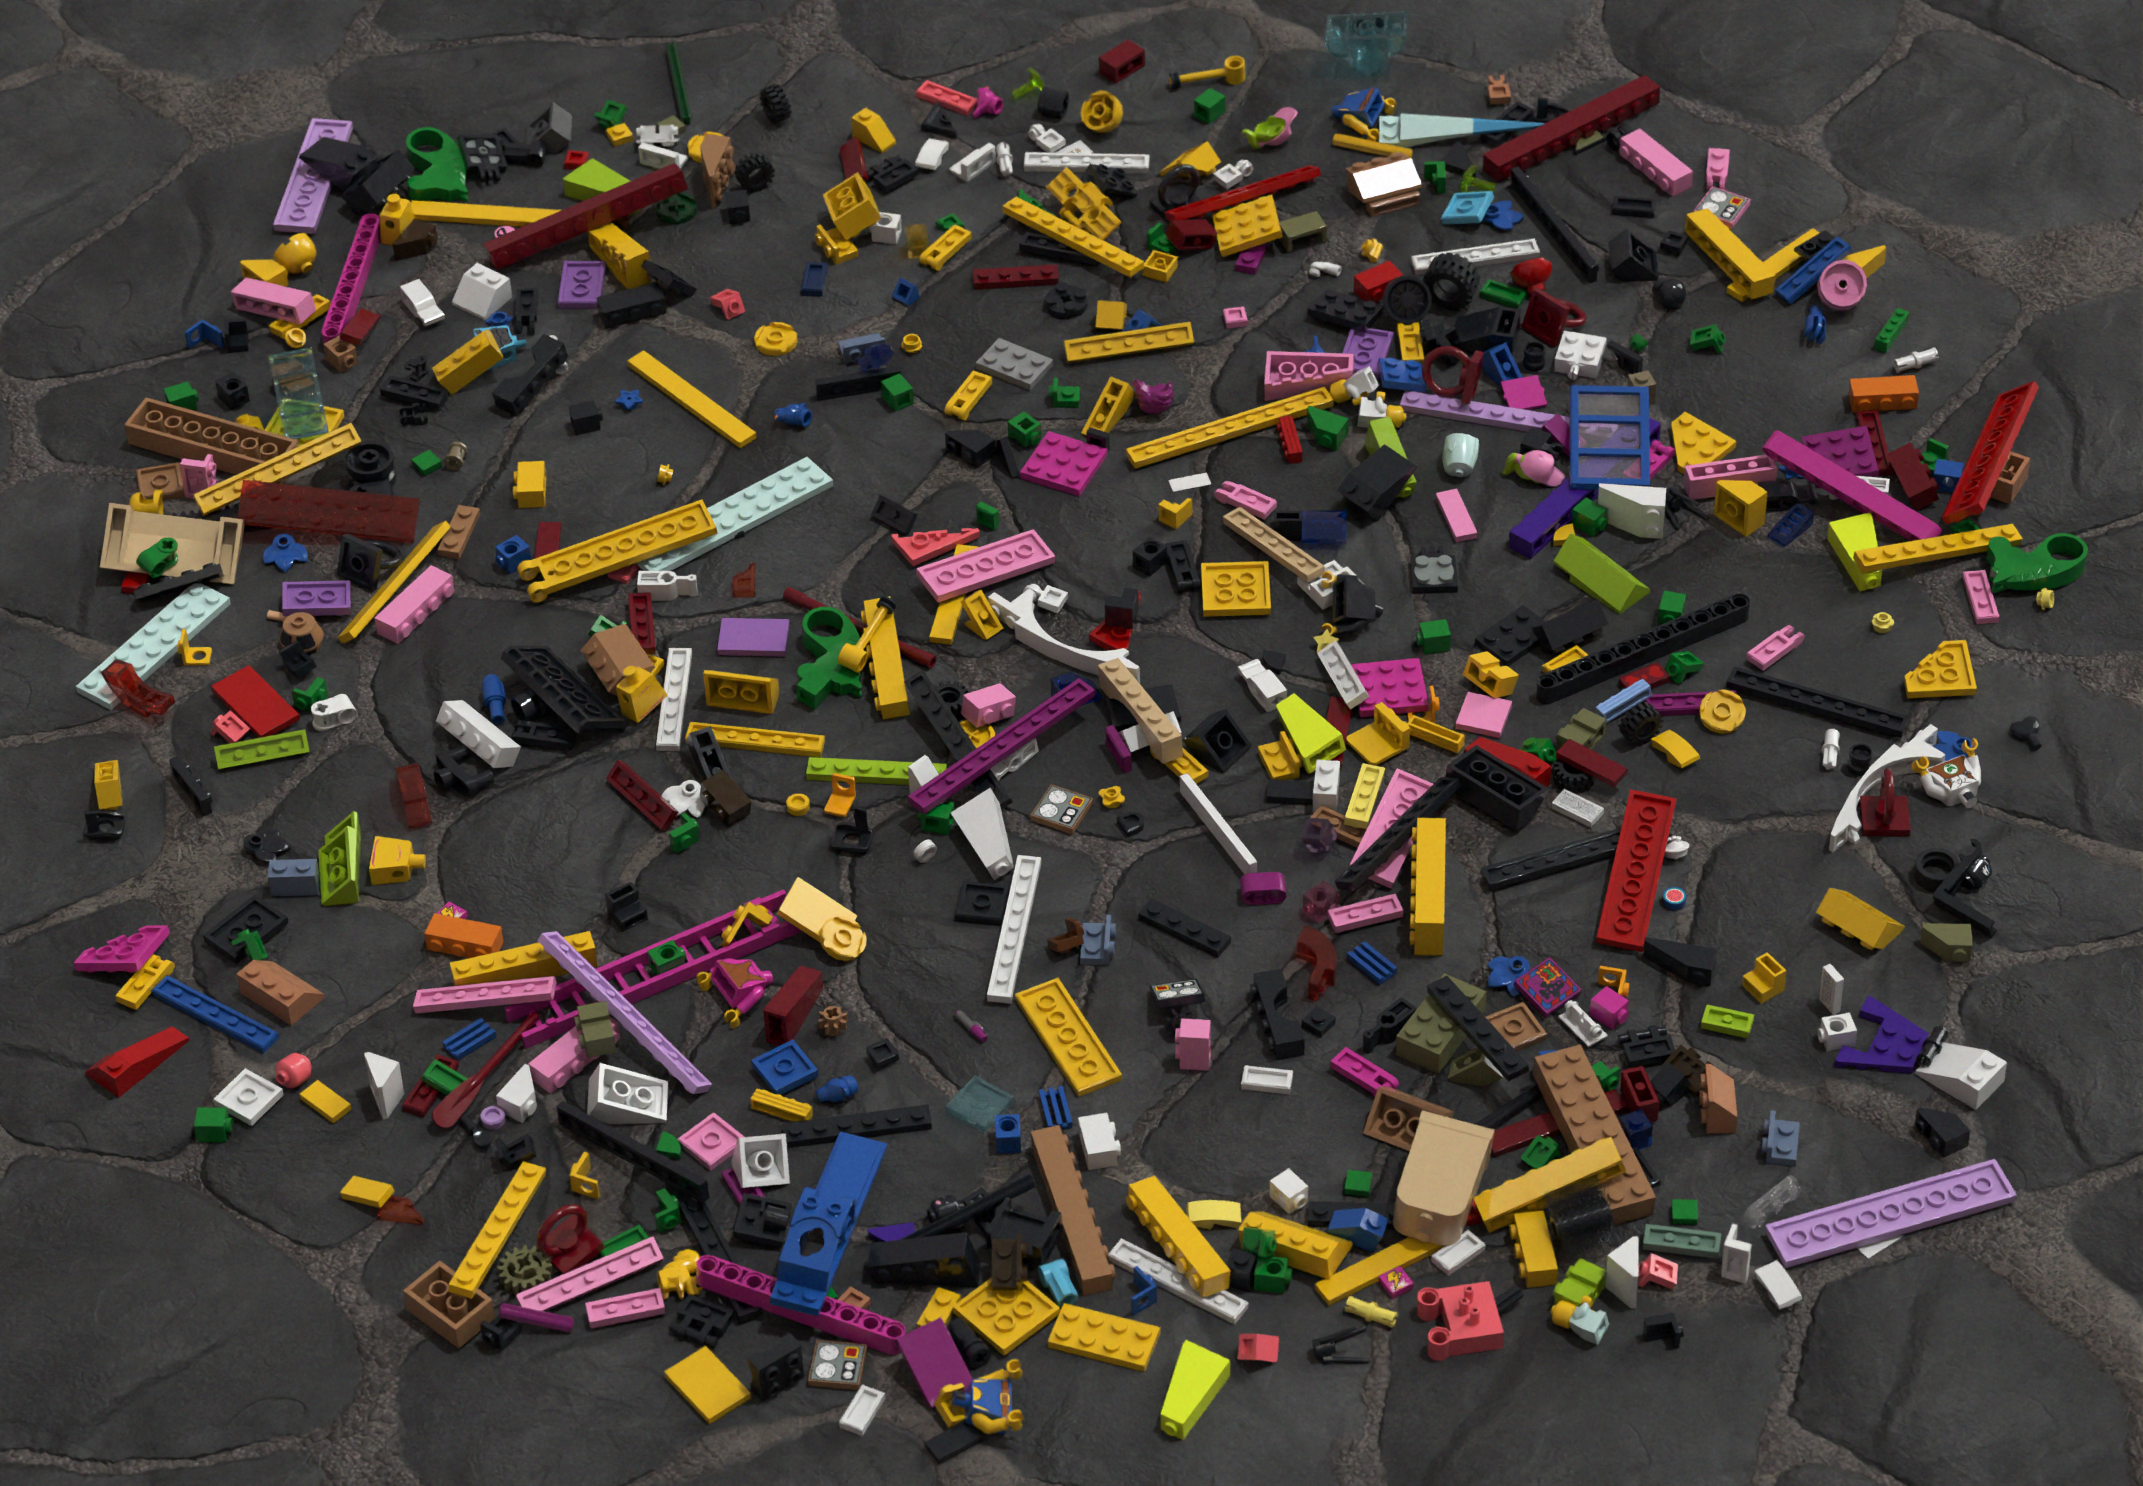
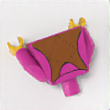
M731 958L717 960L709 973L700 972L696 978L702 991L709 990L713 982L731 1007H737L736 1010L726 1011L724 1015L726 1023L731 1020L730 1026L732 1029L739 1026V1016L742 1013L745 1015L764 996L766 985H770L773 981L771 972L768 970L760 971L752 960H735Z

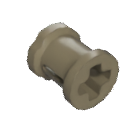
M452 442L448 448L449 454L444 458V465L448 469L455 471L462 468L463 458L467 455L468 451L465 444Z

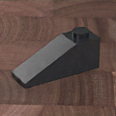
M711 726L689 733L686 742L704 781L723 769L731 777Z
M1645 937L1643 957L1686 982L1710 986L1715 968L1717 949Z

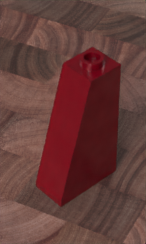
M799 966L766 1005L763 1013L767 1043L780 1046L794 1040L823 989L821 971Z

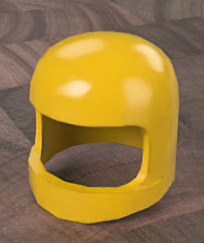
M154 490L153 499H145L142 492H137L131 496L129 505L132 506L133 511L163 515V490Z

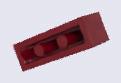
M1910 442L1887 454L1915 511L1939 500L1936 493L1939 487L1934 477L1929 479L1928 476L1932 475L1927 463L1921 464L1924 458L1919 448L1914 450Z

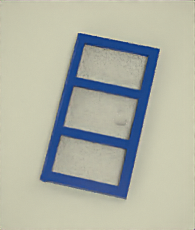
M1570 386L1571 489L1599 490V483L1650 487L1649 387Z

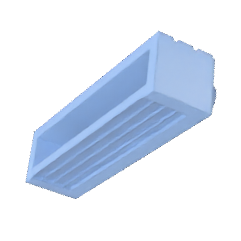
M1644 679L1633 683V685L1596 706L1597 715L1607 719L1606 723H1608L1633 706L1651 697V686Z

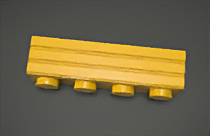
M1415 715L1407 723L1411 730L1410 735L1457 754L1464 746V734Z
M757 1088L750 1098L751 1109L782 1119L797 1122L811 1120L813 1117L812 1106L809 1104L800 1103L794 1099L770 1093L767 1090Z

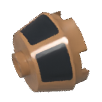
M297 612L289 615L284 620L279 641L284 648L295 641H299L305 653L311 652L314 649L317 652L322 646L324 632L311 614Z

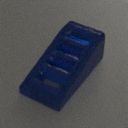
M1796 503L1769 531L1767 537L1786 547L1813 525V511Z

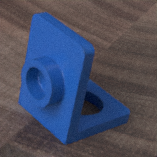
M1138 309L1122 332L1148 328L1151 324L1156 327L1162 325L1152 316Z
M203 319L185 331L188 348H192L205 338L221 348L225 346L222 331ZM198 330L197 337L191 340L193 332Z
M1138 1266L1133 1268L1134 1283L1141 1292L1131 1298V1313L1133 1315L1138 1314L1157 1302V1286L1150 1275H1145ZM1147 1296L1146 1301L1143 1304L1137 1306L1138 1302L1143 1297Z

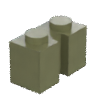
M1582 708L1577 715L1574 714L1571 717L1569 724L1558 731L1556 736L1557 751L1568 739L1592 750L1606 735L1607 719Z
M606 1001L577 1006L578 1016L574 1017L576 1030L582 1032V1034L578 1035L581 1049H586L587 1058L615 1053V1037Z

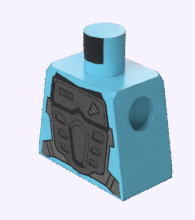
M506 325L473 329L474 337L489 329L504 357L488 370L515 361L517 359L516 348L527 346L524 333L512 336L509 327Z

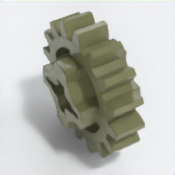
M524 1245L520 1251L514 1247V1253L506 1252V1259L499 1260L500 1266L497 1267L500 1284L505 1285V1290L513 1288L514 1294H517L519 1290L524 1292L545 1283V1281L551 1280L550 1274L553 1273L550 1256H546L541 1251L537 1252L536 1246L528 1250L527 1246Z

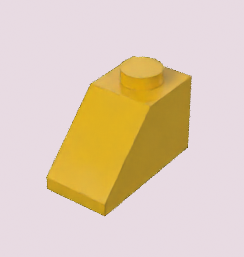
M864 108L851 117L852 137L856 136L862 143L881 154L896 144V140L886 124L876 113Z
M242 260L240 262L243 279L250 278L280 286H288V272L286 268L274 260Z

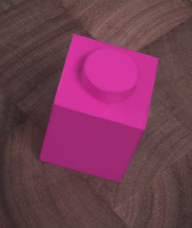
M1606 986L1591 999L1590 1016L1613 1030L1627 1020L1629 1016V1000Z

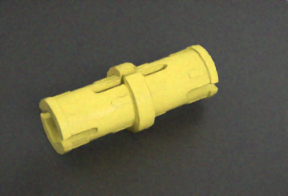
M1350 1296L1346 1302V1305L1349 1306H1345V1312L1364 1317L1365 1321L1371 1322L1373 1320L1390 1328H1393L1397 1321L1394 1318L1398 1317V1312L1379 1307L1375 1302L1368 1303L1353 1298V1296Z

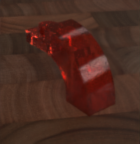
M115 659L101 672L112 692L127 707L144 717H149L152 713L161 716L175 703L173 695L155 690L144 683L135 672L131 663Z
M418 763L394 767L409 828L432 823Z
M1304 925L1297 940V958L1306 960L1315 967L1308 982V999L1318 1001L1321 992L1325 993L1327 985L1335 986L1337 954L1332 942L1322 932Z

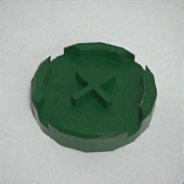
M680 192L677 195L656 202V214L661 221L668 224L686 223L697 214L696 200L690 194Z

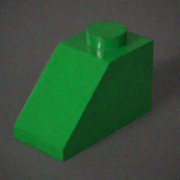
M1308 406L1307 425L1316 443L1337 451L1348 436V418Z

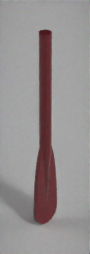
M532 1012L477 1074L462 1082L440 1102L432 1112V1120L436 1126L448 1129L454 1125L477 1095L484 1079L522 1038L521 1033L530 1030L539 1020L537 1013Z

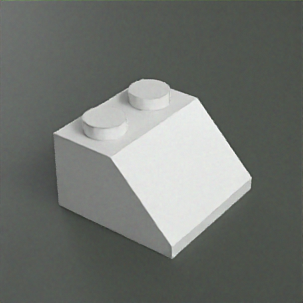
M476 263L463 274L452 305L485 321L512 298L510 278Z

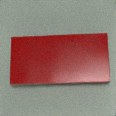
M250 665L211 685L212 692L258 738L272 736L300 720L299 713Z

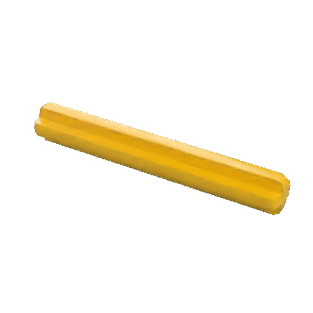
M1335 134L1333 137L1334 146L1390 157L1391 154L1396 152H1402L1409 158H1412V150L1342 134Z

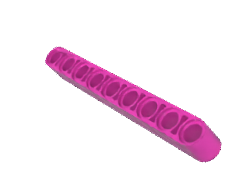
M376 214L364 215L360 220L322 328L323 343L340 336L342 330L355 315L381 240L380 218Z
M1774 430L1762 447V451L1768 457L1862 513L1870 512L1874 520L1910 541L1938 537L1942 532V529L1933 521L1781 431Z
M704 1255L697 1260L696 1282L704 1289L752 1306L762 1307L763 1310L859 1344H867V1347L890 1355L901 1353L895 1340L905 1335L906 1329L898 1321L830 1297H826L819 1316L770 1305V1296L777 1278L711 1255Z

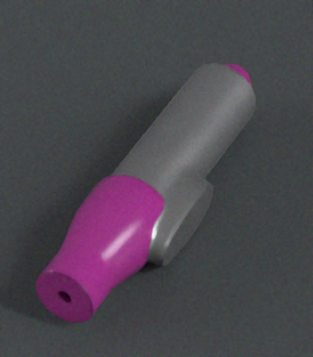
M955 1011V1018L974 1037L978 1038L981 1042L987 1040L988 1036L983 1032L982 1026L977 1021H972L962 1011Z

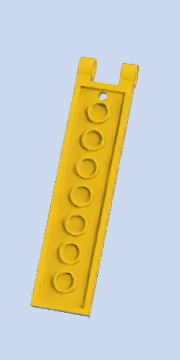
M699 500L533 560H525L518 565L517 570L524 581L533 580L539 572L541 573L544 581L534 582L527 588L530 599L538 603L545 600L550 593L718 534L703 500Z

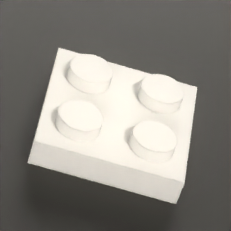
M245 1068L213 1100L216 1107L227 1108L229 1114L252 1126L284 1094L282 1088Z

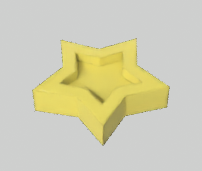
M1328 629L1321 636L1313 637L1318 643L1317 653L1335 640L1337 642L1340 640L1332 637Z

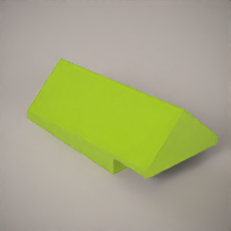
M1571 533L1554 559L1556 566L1570 574V582L1595 599H1598L1619 615L1650 593V589L1590 542Z
M355 811L325 835V845L318 850L321 902L324 906L359 902L361 830L358 813Z

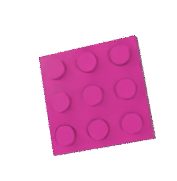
M1048 431L1020 471V478L1080 497L1108 456V449Z
M1419 658L1351 664L1370 696L1358 704L1360 717L1374 716V706L1380 702L1391 708L1395 714L1429 711Z

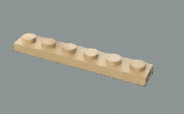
M1238 507L1223 516V523L1307 583L1325 572L1324 565L1243 508Z

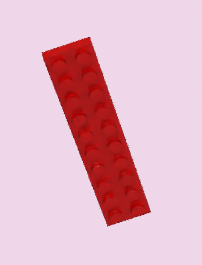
M2035 380L1997 396L1942 516L1946 525L1952 522H1960L1970 515H1979L1985 510V506L2008 459L2010 450L2013 448L2019 430L2035 399L2039 388Z

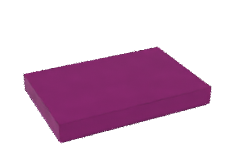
M941 1317L895 1340L929 1409L935 1407L934 1403L939 1395V1391L944 1386L962 1383L965 1387L963 1392H965L970 1381L973 1380Z

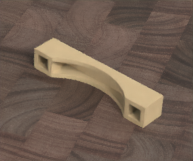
M1116 658L1099 664V687L1109 699L1119 700L1130 710L1140 725L1151 751L1163 764L1182 757V735L1121 660Z

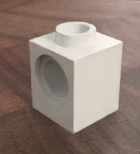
M879 212L881 219L875 225L868 228L869 232L872 233V241L897 244L902 231L901 215Z
M1850 1013L1821 1018V1026L1818 1028L1817 1034L1820 1043H1824L1828 1052L1839 1050L1843 1045L1855 1047L1857 1029Z
M1287 1169L1270 1180V1197L1290 1214L1297 1209H1301L1308 1202V1185L1290 1169Z

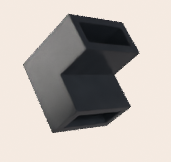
M1274 511V531L1288 541H1302V511Z
M1124 588L1122 597L1107 596L1105 602V625L1133 629L1139 610L1138 589Z
M631 882L605 894L607 914L622 932L648 920L647 909L639 901L638 890Z

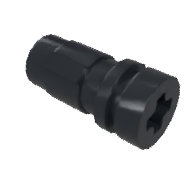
M962 1318L954 1319L949 1323L947 1330L968 1364L972 1368L984 1366L991 1358V1351L983 1340L978 1338L972 1328Z

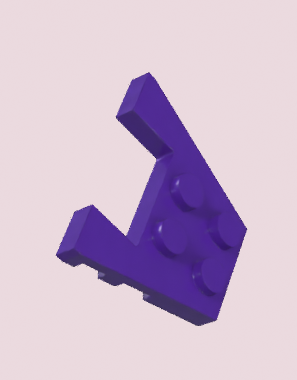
M1868 995L1860 1010V1017L1881 1023V1026L1867 1053L1843 1045L1835 1060V1067L1844 1068V1065L1856 1066L1858 1070L1874 1067L1880 1068V1071L1912 1074L1917 1064L1916 1057L1922 1050V1044L1929 1037V1033Z

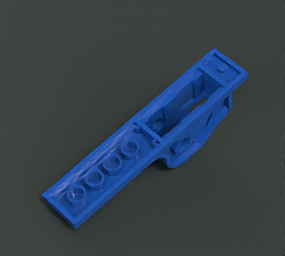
M839 1133L816 1189L805 1187L797 1204L779 1259L778 1278L770 1296V1305L819 1316L885 1156L887 1143L848 1133ZM816 1228L823 1230V1248L808 1257L802 1256L809 1232Z

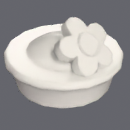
M1680 836L1669 837L1664 856L1678 859L1687 855L1689 843L1680 841Z

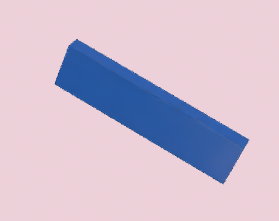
M1837 236L1775 289L1776 295L1791 305L1819 280L1822 272L1829 264L1843 260L1853 251L1851 246Z

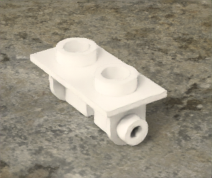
M642 125L636 129L637 136H641V139H638L636 143H646L654 146V142H662V146H674V142L679 141V138H675V135H678V127H674V125H659V133H656L655 126Z
M1570 1000L1565 1004L1566 1012L1559 1015V1018L1588 1047L1608 1037L1601 1029V1026L1596 1024L1579 1007L1576 1001Z

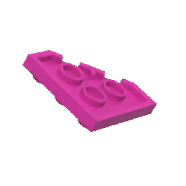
M147 925L139 928V933L133 934L128 938L124 934L107 941L108 946H103L96 951L94 947L84 950L74 962L75 970L88 973L95 971H107L109 973L116 971L137 972L170 934L168 925Z

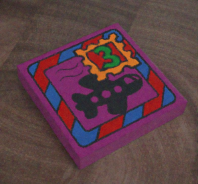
M1550 957L1514 981L1516 989L1545 1018L1559 1010L1568 1001L1578 997L1582 992V989Z

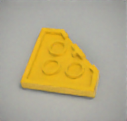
M1687 412L1682 413L1671 422L1677 470L1684 475L1685 466L1720 461L1736 448V440Z
M1966 640L1943 641L1938 645V649L1933 654L1929 653L1918 663V667L1913 672L1909 671L1904 677L1907 698L1976 695L1977 687Z

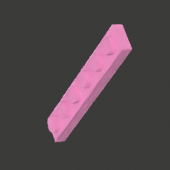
M551 976L422 989L416 992L413 1008L417 1014L553 1000L557 982L555 977Z
M650 1237L521 1292L515 1298L520 1307L545 1312L660 1263L664 1258L654 1237Z

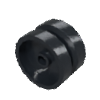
M376 441L364 442L350 449L346 454L345 464L350 487L377 481H387L392 486L395 485L396 470L393 453L384 443Z

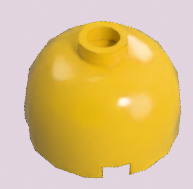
M1107 91L1092 93L1090 95L1091 98L1087 102L1084 101L1082 105L1081 119L1083 123L1097 133L1113 131L1119 126L1123 117L1120 101Z
M299 233L288 238L291 242L286 246L282 243L273 256L274 260L279 265H283L289 274H300L310 271L317 255L313 241L305 233Z

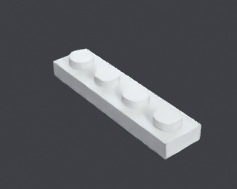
M1336 640L1317 653L1350 709L1370 697Z

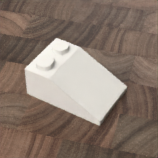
M1599 483L1598 504L1607 508L1608 524L1638 537L1663 539L1666 488Z
M1943 1043L1941 1052L1936 1054L1929 1067L1920 1066L1915 1071V1074L1977 1110L2004 1082L2007 1062L1987 1050Z
M599 1063L589 1079L587 1114L607 1124L665 1123L667 1118L668 1081Z

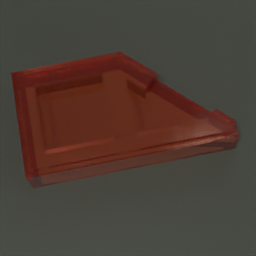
M755 562L749 564V568L745 571L738 572L733 576V598L756 597Z
M390 1196L377 1213L378 1219L419 1225L424 1223L423 1216L413 1207V1203L406 1197Z

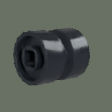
M529 689L527 694L521 693L511 698V706L518 720L533 721L537 719V714L543 716L553 711L532 689Z

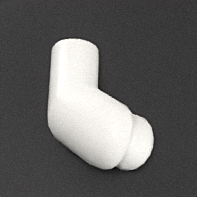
M1313 262L1309 270V274L1315 277L1320 276L1321 271L1339 276L1341 266L1329 262Z

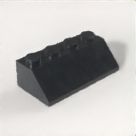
M1477 745L1448 764L1445 777L1459 778L1461 787L1455 792L1456 795L1515 831H1518L1532 820L1549 791L1545 786Z

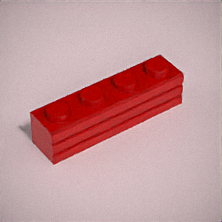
M1279 417V423L1276 426L1277 431H1280L1279 438L1282 440V449H1285V459H1288L1289 464L1302 462V449L1293 417Z

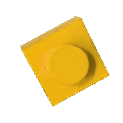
M625 123L606 129V136L614 147L633 141V134Z

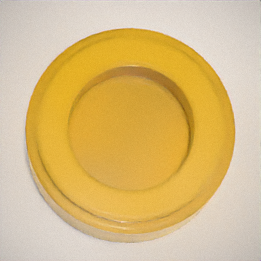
M804 794L789 796L786 800L787 811L794 816L806 814L810 809L809 798Z

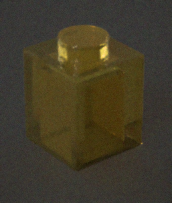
M926 223L905 226L908 259L919 258L929 248Z

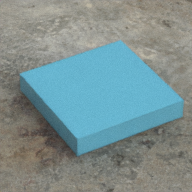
M1493 192L1454 193L1441 217L1442 224L1480 223L1494 199Z

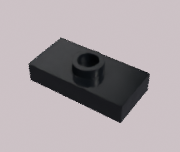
M883 495L879 496L871 513L872 516L906 534L910 533L918 516L917 513Z

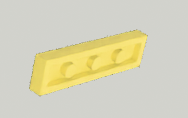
M1362 763L1345 815L1344 825L1367 829L1384 778L1385 768Z

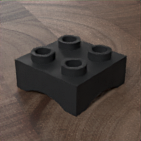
M790 1333L783 1336L781 1341L770 1350L754 1353L747 1357L752 1374L750 1388L762 1402L776 1396L780 1391L790 1385L797 1384L804 1378L802 1347Z

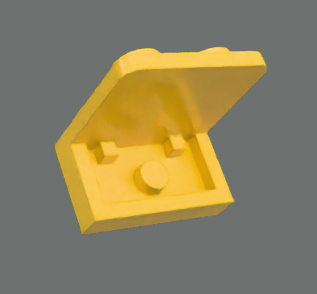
M1380 702L1374 706V722L1348 735L1346 742L1366 762L1376 766L1409 748L1411 730L1409 725L1396 716L1391 708Z

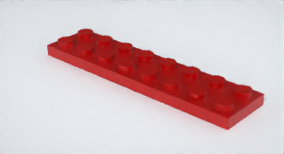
M1630 789L1596 943L1643 952L1644 940L1647 936L1677 798Z

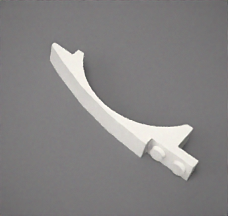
M1026 590L1012 602L1007 601L995 592L988 597V602L997 618L1010 628L1015 629V639L1050 658L1098 675L1099 664L1119 658L1140 683V667L1125 658L1129 655L1128 650L1124 648L1110 651L1077 649L1065 645L1048 635L1035 619L1033 590Z
M1930 724L1924 730H1920L1910 742L1904 743L1901 748L1893 744L1870 766L1849 794L1835 821L1831 832L1829 851L1833 853L1847 840L1854 845L1860 841L1857 831L1861 829V823L1858 819L1856 808L1860 801V796H1864L1872 787L1881 782V775L1884 769H1890L1894 777L1916 773L1912 770V763L1915 760L1919 763V758L1925 756L1929 761L1927 768L1945 762V754L1933 747L1936 745L1938 728Z

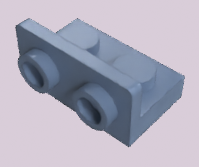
M880 333L838 341V348L844 364L886 356L885 339L880 336Z
M1106 915V923H1083L1084 944H1081L1080 965H1109L1110 956H1114L1115 941H1111V938H1116V924H1112L1111 915Z
M1771 1111L1770 1119H1765L1764 1134H1768V1138H1763L1762 1153H1767L1766 1163L1796 1166L1800 1122L1775 1120L1776 1111Z

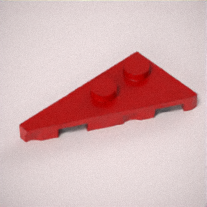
M1138 590L1139 605H1140L1141 595H1140V591ZM1104 619L1089 633V641L1108 651L1123 648L1128 650L1133 629L1105 625Z

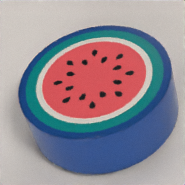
M1670 887L1663 892L1662 902L1668 909L1679 910L1686 905L1687 894L1679 887Z

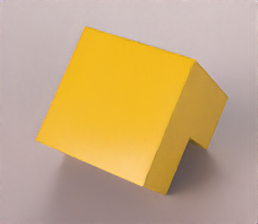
M1098 300L1096 328L1123 330L1127 304L1125 302Z
M1765 953L1755 959V969L1743 975L1742 986L1762 1004L1785 991L1787 970L1770 954Z

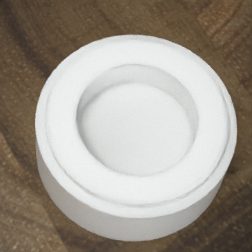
M925 840L916 847L913 855L920 863H925L935 855L937 846L931 840Z

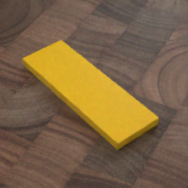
M1059 978L1015 994L1016 1002L1078 1097L1122 1081L1121 1072Z

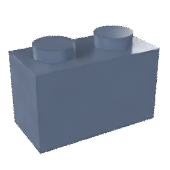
M317 859L270 860L268 882L271 897L318 895L320 875Z

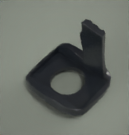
M1538 98V106L1533 114V121L1535 123H1547L1555 119L1548 117V113H1555L1561 116L1570 112V110L1559 104L1548 102V98Z
M855 806V812L853 813L855 823L840 822L837 824L831 840L832 849L855 854H863L869 850L873 839V832L868 826L867 809ZM848 835H858L861 838L857 845L843 843V839Z
M109 810L84 812L86 819L84 834L89 839L116 840L123 834L126 822L124 815ZM109 821L114 824L113 829H100L99 823Z

